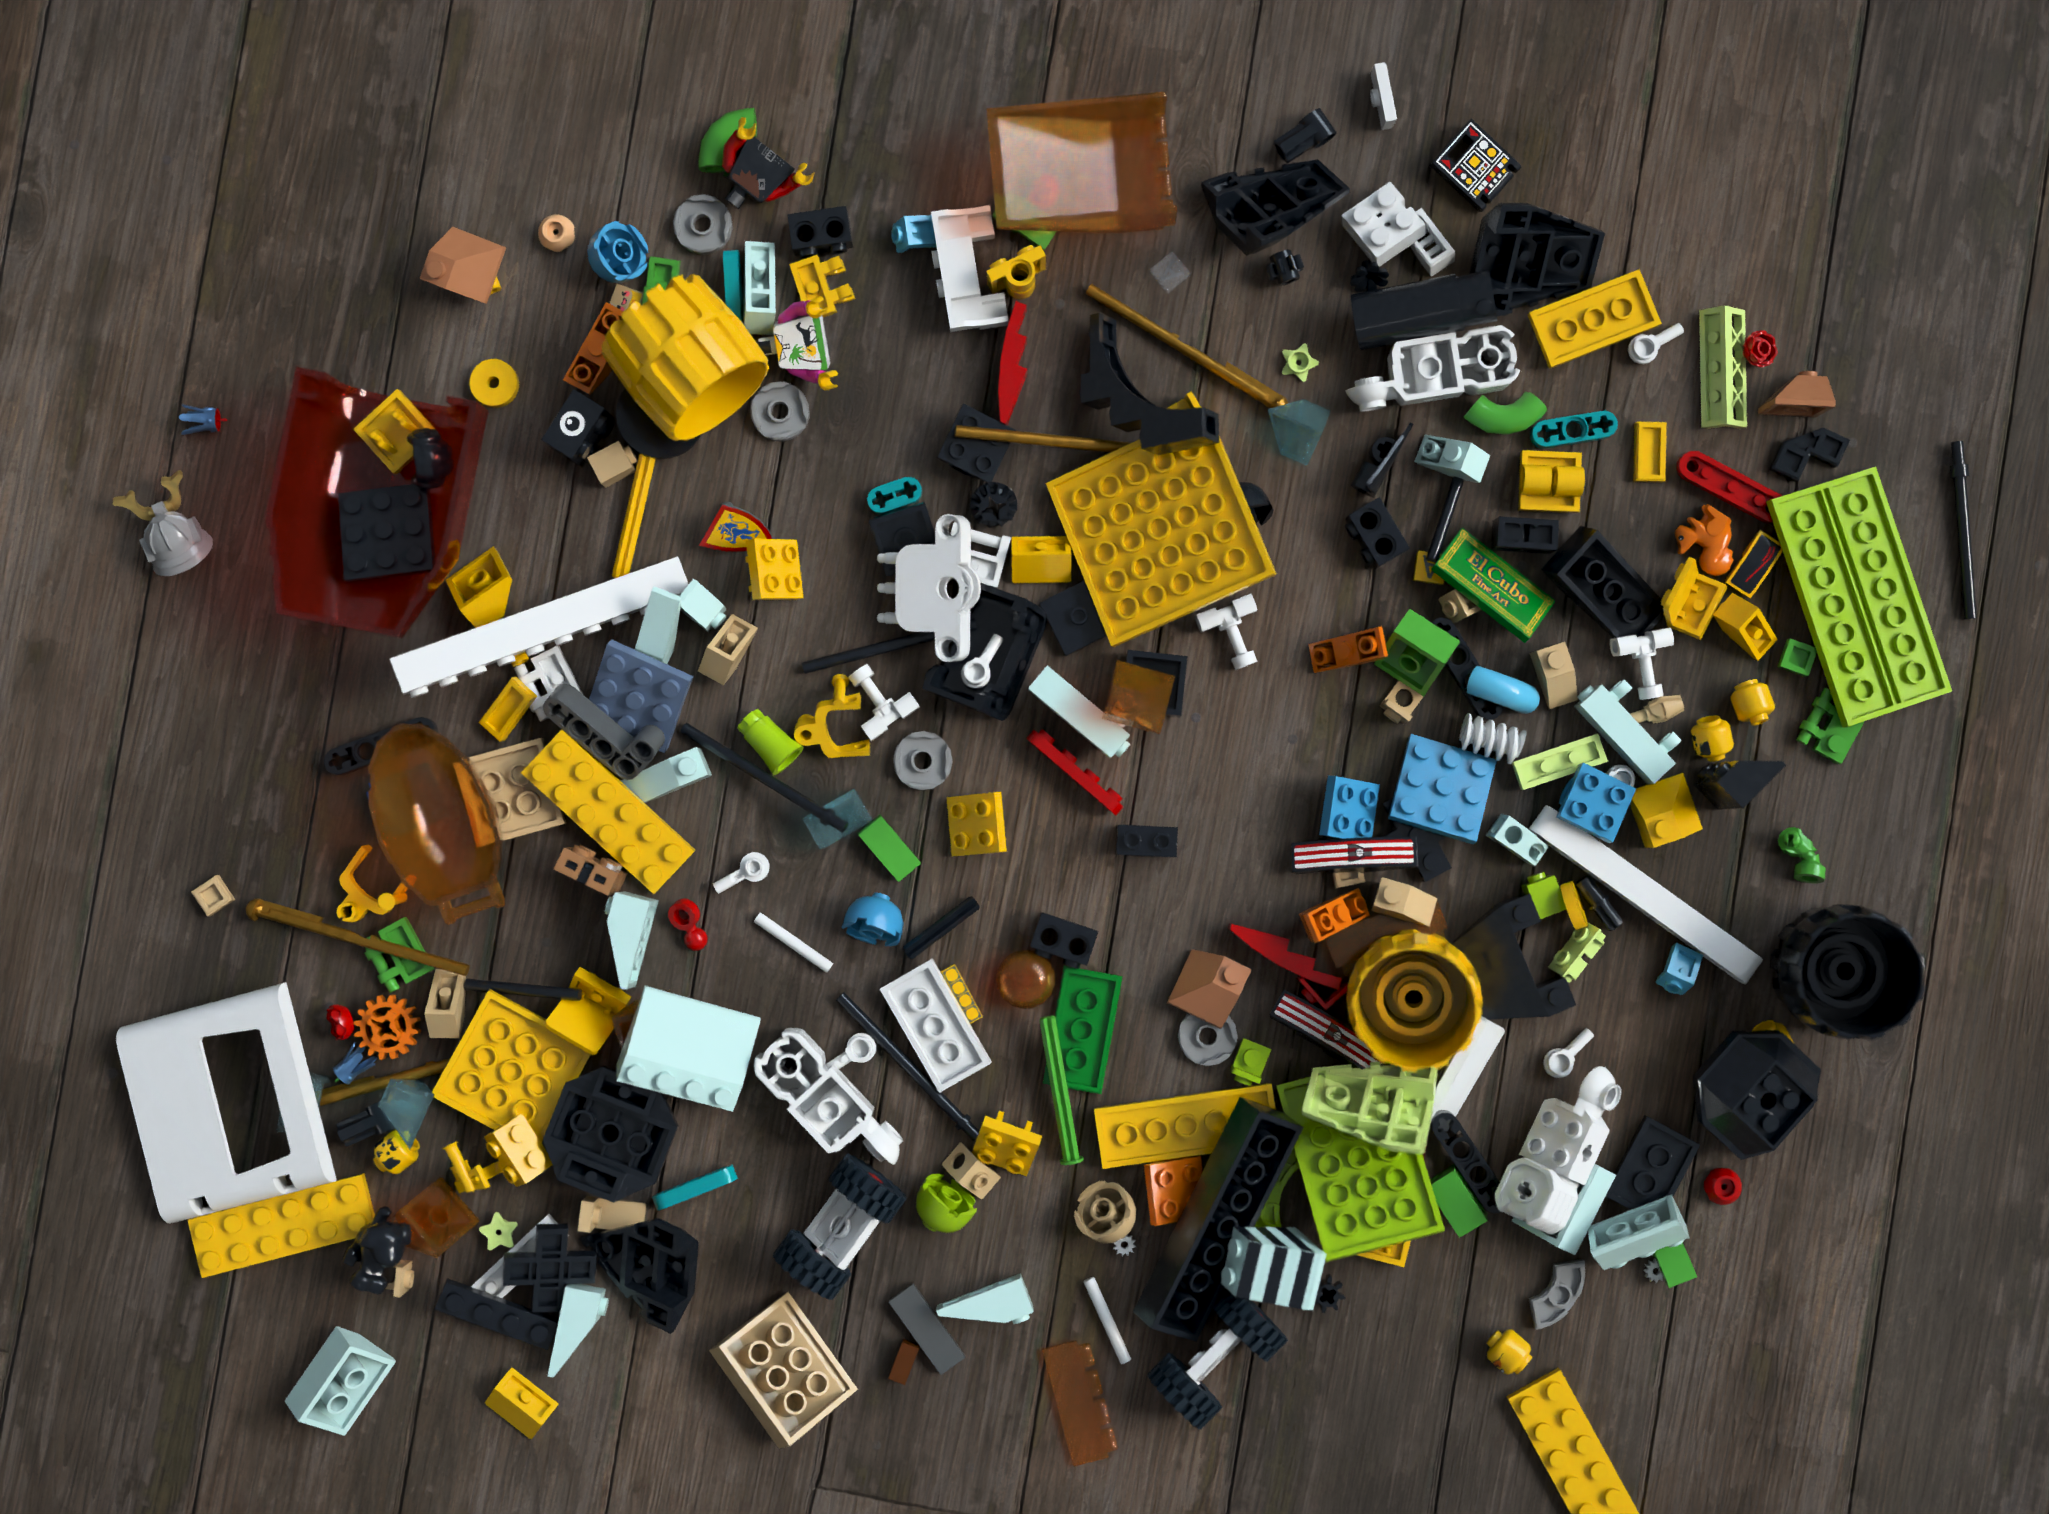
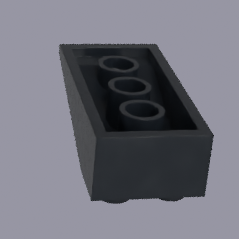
M1580 526L1541 569L1566 596L1613 638L1627 635L1644 636L1645 632L1652 631L1665 616L1663 606H1661L1662 599L1596 529Z

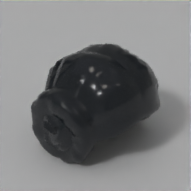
M416 429L408 434L407 442L413 446L416 467L411 482L413 485L425 489L441 487L445 483V477L452 472L454 467L452 448L441 438V434L437 429Z

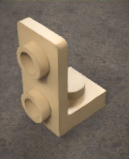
M587 1196L581 1201L578 1231L590 1233L594 1228L610 1230L645 1221L647 1205L643 1202L618 1200L613 1203L601 1197Z

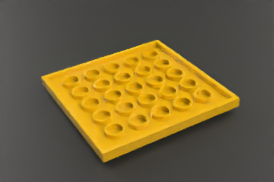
M1220 436L1218 444L1156 455L1141 449L1139 439L1046 483L1112 647H1116L1277 575Z

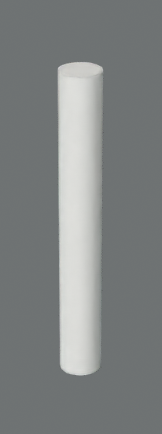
M761 912L754 920V923L827 973L834 964Z
M1090 1277L1084 1280V1285L1120 1364L1129 1362L1131 1360L1129 1352L1095 1278Z

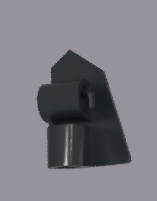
M1410 422L1397 441L1389 437H1382L1373 443L1369 450V458L1373 464L1363 461L1351 484L1354 489L1373 498L1376 496L1414 424ZM1385 445L1388 447V454L1382 459L1379 457L1380 451L1377 447L1381 449Z

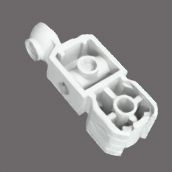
M1498 325L1469 330L1460 338H1456V333L1453 332L1395 342L1387 357L1390 381L1383 382V377L1381 376L1355 381V387L1346 390V394L1355 404L1359 405L1360 411L1364 412L1387 407L1386 401L1393 399L1400 406L1459 397L1464 392L1474 396L1502 391L1516 379L1521 371L1517 368L1514 369L1517 361V352L1514 344L1509 341L1515 334L1506 327ZM1481 356H1484L1486 361L1490 360L1491 364L1485 365L1481 361Z
M786 1028L782 1032V1037L775 1040L765 1053H759L755 1057L754 1070L757 1078L776 1098L787 1100L790 1103L787 1110L827 1153L840 1151L846 1144L851 1143L862 1133L865 1137L862 1141L863 1144L877 1160L883 1162L886 1159L891 1164H896L899 1157V1145L903 1142L902 1137L888 1122L884 1121L880 1125L872 1117L874 1106L834 1064L829 1068L825 1065V1052L803 1029ZM786 1057L793 1058L796 1061L797 1069L793 1070V1066L790 1069L785 1067Z
M1598 1066L1584 1078L1575 1106L1556 1098L1543 1101L1519 1155L1525 1158L1517 1159L1507 1165L1496 1189L1495 1202L1499 1211L1526 1221L1527 1225L1533 1226L1549 1235L1562 1230L1566 1226L1578 1199L1577 1188L1579 1184L1585 1186L1610 1132L1601 1117L1603 1111L1614 1109L1621 1097V1088L1619 1085H1616L1613 1075L1606 1067Z

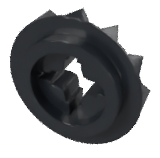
M999 482L985 483L978 487L971 496V514L975 517L978 524L982 523L989 528L992 526L1003 527L1006 522L1012 521L1017 511L1016 495L1005 484ZM990 496L996 504L1001 503L998 506V514L993 512L991 508L986 509L989 507Z

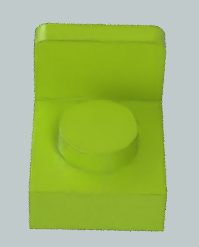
M1242 1038L1230 1068V1072L1236 1075L1234 1080L1251 1086L1252 1082L1260 1084L1261 1074L1271 1049Z

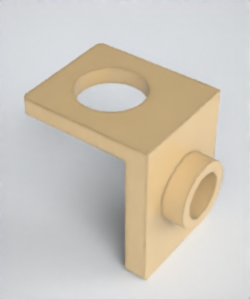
M1398 680L1380 704V707L1385 710L1383 714L1397 724L1400 721L1406 723L1411 720L1412 716L1410 714L1424 696ZM1402 689H1406L1412 694V702L1406 707L1398 705L1395 699L1397 692Z
M961 1142L942 1163V1166L957 1183L980 1199H983L1001 1178L998 1173L978 1160ZM964 1154L965 1161L960 1168L954 1169L955 1159L959 1155Z
M400 1260L394 1266L396 1268L395 1281L388 1282L386 1289L394 1290L393 1297H401L413 1286L414 1270H411V1260Z

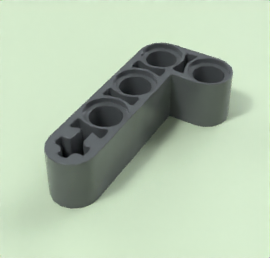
M569 684L557 686L543 704L544 713L550 720L612 772L625 780L634 779L653 760L665 742L664 733L654 725L642 727L633 737L575 687Z

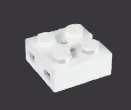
M1391 182L1342 214V226L1372 262L1378 263L1379 267L1426 235V224L1412 207L1405 208L1404 197Z

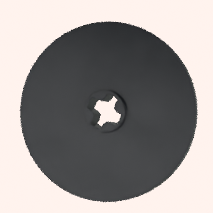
M626 388L620 395L616 408L618 429L624 441L639 454L654 459L674 458L690 450L701 437L699 435L687 441H674L670 439L639 407Z

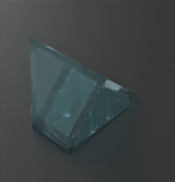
M1305 399L1268 409L1280 454L1308 465L1323 433L1330 410Z
M390 1079L378 1107L384 1110L408 1148L411 1149L435 1094L420 1080Z

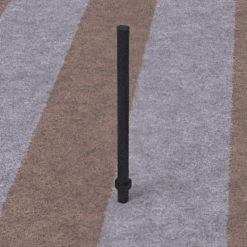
M688 723L683 725L681 729L682 734L821 819L820 823L824 826L830 825L841 833L847 829L849 823L835 815V810L822 807Z
M845 992L842 993L836 1001L956 1123L954 1127L958 1131L962 1129L974 1141L978 1136L979 1130L970 1121L971 1117L968 1114L964 1115L942 1092L939 1093L934 1083Z

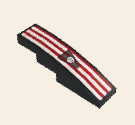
M1417 837L1348 838L1291 843L1292 872L1294 874L1316 872L1331 874L1351 871L1367 873L1419 867Z
M1283 990L1270 1013L1271 1019L1296 1031V1035L1322 1048L1323 1052L1346 1065L1351 1064L1352 1068L1363 1070L1370 1067V1062H1378L1371 1055L1364 1042L1358 1040L1353 1028L1287 990Z

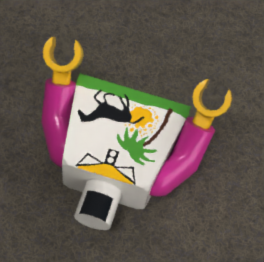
M818 296L813 300L793 302L779 314L778 321L773 326L774 336L758 339L759 347L765 355L777 354L780 368L787 369L788 373L805 381L819 384L823 390L837 388L838 385L832 384L830 377L838 376V372L836 370L824 371L829 368L830 358L823 322V314L828 311L827 309L822 310L817 304L824 300L823 297Z

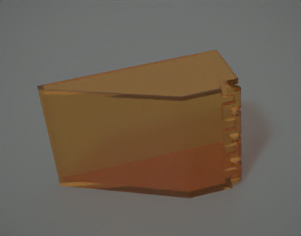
M1167 92L986 108L997 229L1129 233L1161 230L1164 226L1176 225L1177 205H1173V200H1161V197L1172 196L1171 174L1168 170L1159 171L1158 169L1170 166L1168 142H1156V139L1167 137L1166 119L1164 116L1166 114Z

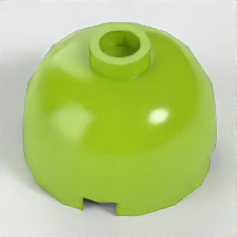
M931 1174L925 1179L917 1193L916 1209L927 1229L942 1233H954L962 1229L977 1212V1208H973L976 1201L972 1194L957 1183L956 1180L952 1179L951 1184L941 1180L944 1175Z

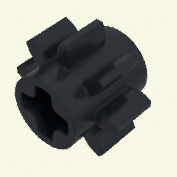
M1287 249L1270 256L1271 264H1268L1266 268L1270 281L1277 279L1279 286H1283L1300 279L1299 272L1304 268L1300 254L1293 256L1291 250Z
M1329 1273L1326 1275V1279L1320 1280L1314 1305L1320 1303L1322 1313H1325L1327 1307H1333L1337 1311L1338 1306L1336 1303L1339 1299H1345L1344 1294L1338 1292V1289L1343 1286L1341 1281L1333 1284L1332 1276ZM1325 1287L1330 1290L1331 1297L1328 1299L1322 1296L1321 1290Z

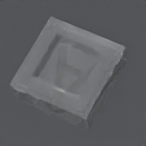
M1173 251L1149 270L1150 274L1167 294L1191 276L1189 270Z

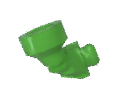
M1791 827L1783 830L1778 838L1781 850L1784 854L1801 859V862L1795 865L1794 879L1804 883L1824 882L1826 868L1820 863L1819 854L1816 855L1814 853L1817 849L1813 846L1812 841L1803 835L1802 830L1799 828Z

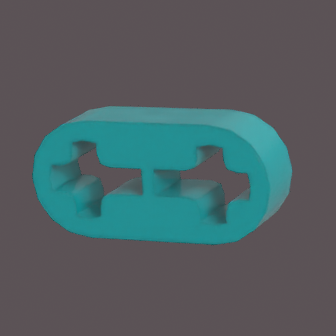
M904 477L873 488L868 494L867 502L871 511L875 514H887L917 503L922 496V487L915 478ZM909 483L911 487H917V490L913 492V498L908 499L907 495L896 496V493L904 490L905 484ZM881 493L883 497L890 495L894 497L885 502L886 507L880 508L878 504L873 505V501L877 499L876 494Z

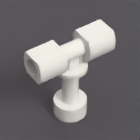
M1252 594L1231 601L1230 606L1219 610L1212 608L1194 616L1201 633L1217 626L1220 631H1227L1236 657L1231 659L1235 670L1257 662L1254 651L1247 652L1237 625L1242 623L1241 617L1257 611Z
M1671 628L1647 631L1644 636L1639 637L1627 635L1610 639V649L1613 656L1632 654V659L1639 658L1643 686L1638 687L1639 700L1664 696L1662 684H1655L1651 656L1656 655L1657 648L1674 645V636Z
M866 664L848 678L854 687L861 685L876 706L872 711L875 716L861 725L870 741H873L888 730L887 726L900 717L902 719L906 718L919 709L920 706L910 692L896 702L892 698L885 700L870 678L874 675V672Z

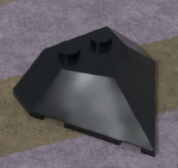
M660 1218L579 1238L586 1248L591 1246L596 1251V1255L600 1258L598 1263L627 1299L632 1297L642 1309L640 1315L646 1323L670 1334L675 1331L695 1292L699 1241L682 1228Z

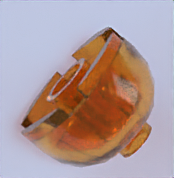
M1018 950L1008 955L1000 963L996 974L997 988L1001 997L1009 1005L1019 1009H1033L1044 1004L1051 996L1055 986V972L1051 963L1046 958L1035 954L1033 950Z

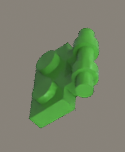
M1824 688L1820 696L1815 697L1812 703L1813 709L1807 720L1802 721L1799 727L1801 731L1796 741L1807 745L1810 738L1813 737L1817 741L1812 751L1836 764H1842L1864 722L1843 728L1836 707L1830 703L1832 700L1830 689ZM1825 713L1830 717L1822 730L1817 725Z
M403 917L378 931L382 940L425 952L407 917ZM365 947L366 952L364 954L368 961L372 960L379 973L377 978L381 985L385 984L389 994L400 989L395 979L398 975L401 974L405 984H408L435 969L432 966L393 955L390 956L396 966L390 969L382 955L384 954L383 952Z

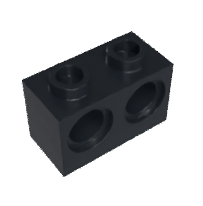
M846 206L787 214L792 250L795 256L806 259L827 251L830 254L837 255L846 253L848 248H853ZM833 226L843 228V233L837 238L830 237L828 231ZM805 230H810L814 233L813 238L808 242L799 240L800 233Z
M1380 497L1345 518L1347 521L1345 525L1346 531L1352 540H1358L1363 548L1360 550L1363 560L1368 566L1372 564L1374 569L1379 568L1410 549ZM1362 515H1369L1373 518L1375 523L1373 529H1365L1361 526L1360 517ZM1383 540L1388 543L1390 550L1387 555H1381L1376 551V541Z
M1499 516L1492 523L1491 550L1551 554L1557 551L1559 520Z
M1117 825L1115 855L1177 857L1178 827Z
M1041 912L1030 947L1036 948L1034 952L1036 955L1051 959L1054 954L1064 958L1063 964L1079 969L1081 964L1088 965L1098 931ZM1046 928H1052L1058 934L1057 941L1052 945H1046L1040 939L1041 932ZM1081 938L1085 941L1086 949L1082 954L1075 955L1070 952L1069 943L1072 939Z

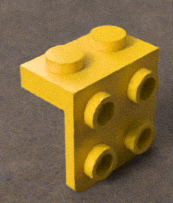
M1689 557L1685 564L1681 563L1674 577L1677 581L1672 590L1668 589L1665 592L1661 606H1663L1666 623L1669 628L1701 640L1727 590V585L1699 574L1696 559Z
M579 967L573 976L569 988L581 989V1000L561 999L547 1018L545 1028L585 1052L595 1055L623 1018L632 996L602 980L596 974Z

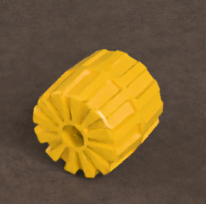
M683 274L672 277L665 290L660 283L646 292L648 301L643 305L637 301L629 305L622 312L621 317L623 320L615 321L606 333V340L602 343L603 357L639 407L674 441H687L705 432L707 433L732 416L754 395L769 370L766 355L742 321L702 278L695 274L689 275L686 279L683 278Z
M1415 929L1401 930V933L1392 937L1384 936L1372 943L1366 953L1358 959L1350 975L1346 998L1349 1019L1358 1040H1362L1370 1050L1371 1055L1381 1063L1389 1062L1402 1067V1071L1416 1072L1417 1069L1427 1067L1441 1068L1448 1065V1060L1460 1050L1465 1051L1473 1041V1033L1477 1023L1481 1020L1483 1003L1480 981L1466 955L1449 943L1445 937L1433 933V935L1422 934ZM1411 990H1417L1422 994V999L1419 1003L1411 1004L1406 1001V994Z

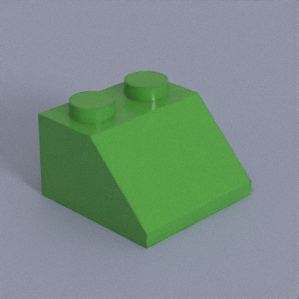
M1409 609L1386 643L1388 656L1382 660L1375 661L1374 665L1420 695L1425 696L1460 641L1423 616Z

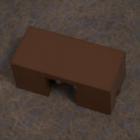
M905 1339L902 1340L888 1379L903 1385L906 1384L920 1345L913 1342L910 1343Z

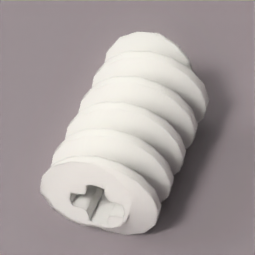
M1467 713L1460 730L1459 740L1464 751L1469 744H1473L1474 754H1477L1480 748L1483 747L1485 757L1488 758L1492 751H1496V760L1500 761L1503 755L1506 754L1507 764L1511 765L1522 751L1526 730H1522L1518 735L1517 727L1512 726L1506 732V724L1504 723L1498 724L1495 728L1494 721L1489 719L1483 725V717L1477 716L1472 722L1471 714Z

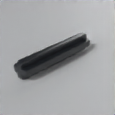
M969 896L904 945L903 951L908 958L914 959L979 910V904L974 897Z

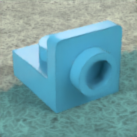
M932 215L903 216L893 224L891 236L893 243L896 244L897 253H904L909 248L937 247Z
M1676 942L1671 947L1664 971L1657 977L1656 984L1664 987L1670 993L1683 995L1695 984L1703 955Z

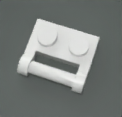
M956 522L953 523L952 536L956 534L958 529ZM971 529V542L998 549L997 557L971 550V569L979 577L980 583L998 588L1011 537L1003 535L1001 538Z

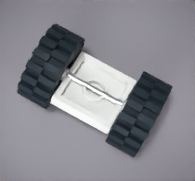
M849 1153L843 1157L829 1176V1182L836 1189L805 1232L802 1234L798 1230L791 1229L773 1253V1258H775L777 1264L781 1265L784 1271L790 1273L792 1278L797 1279L801 1285L808 1287L810 1291L815 1294L818 1293L821 1297H826L828 1300H833L851 1276L847 1266L878 1223L882 1221L889 1224L907 1199L906 1195L901 1192V1189L895 1186L891 1180L884 1177L882 1173L876 1171L871 1165H867L863 1160Z
M1230 1291L1215 1304L1213 1309L1231 1329L1228 1331L1221 1329L1209 1341L1213 1346L1207 1352L1205 1350L1203 1352L1199 1351L1189 1361L1190 1369L1168 1352L1147 1374L1152 1384L1174 1406V1409L1180 1412L1187 1421L1199 1430L1222 1409L1220 1402L1201 1381L1242 1340L1261 1359L1268 1362L1288 1341L1274 1322L1252 1300L1237 1298Z

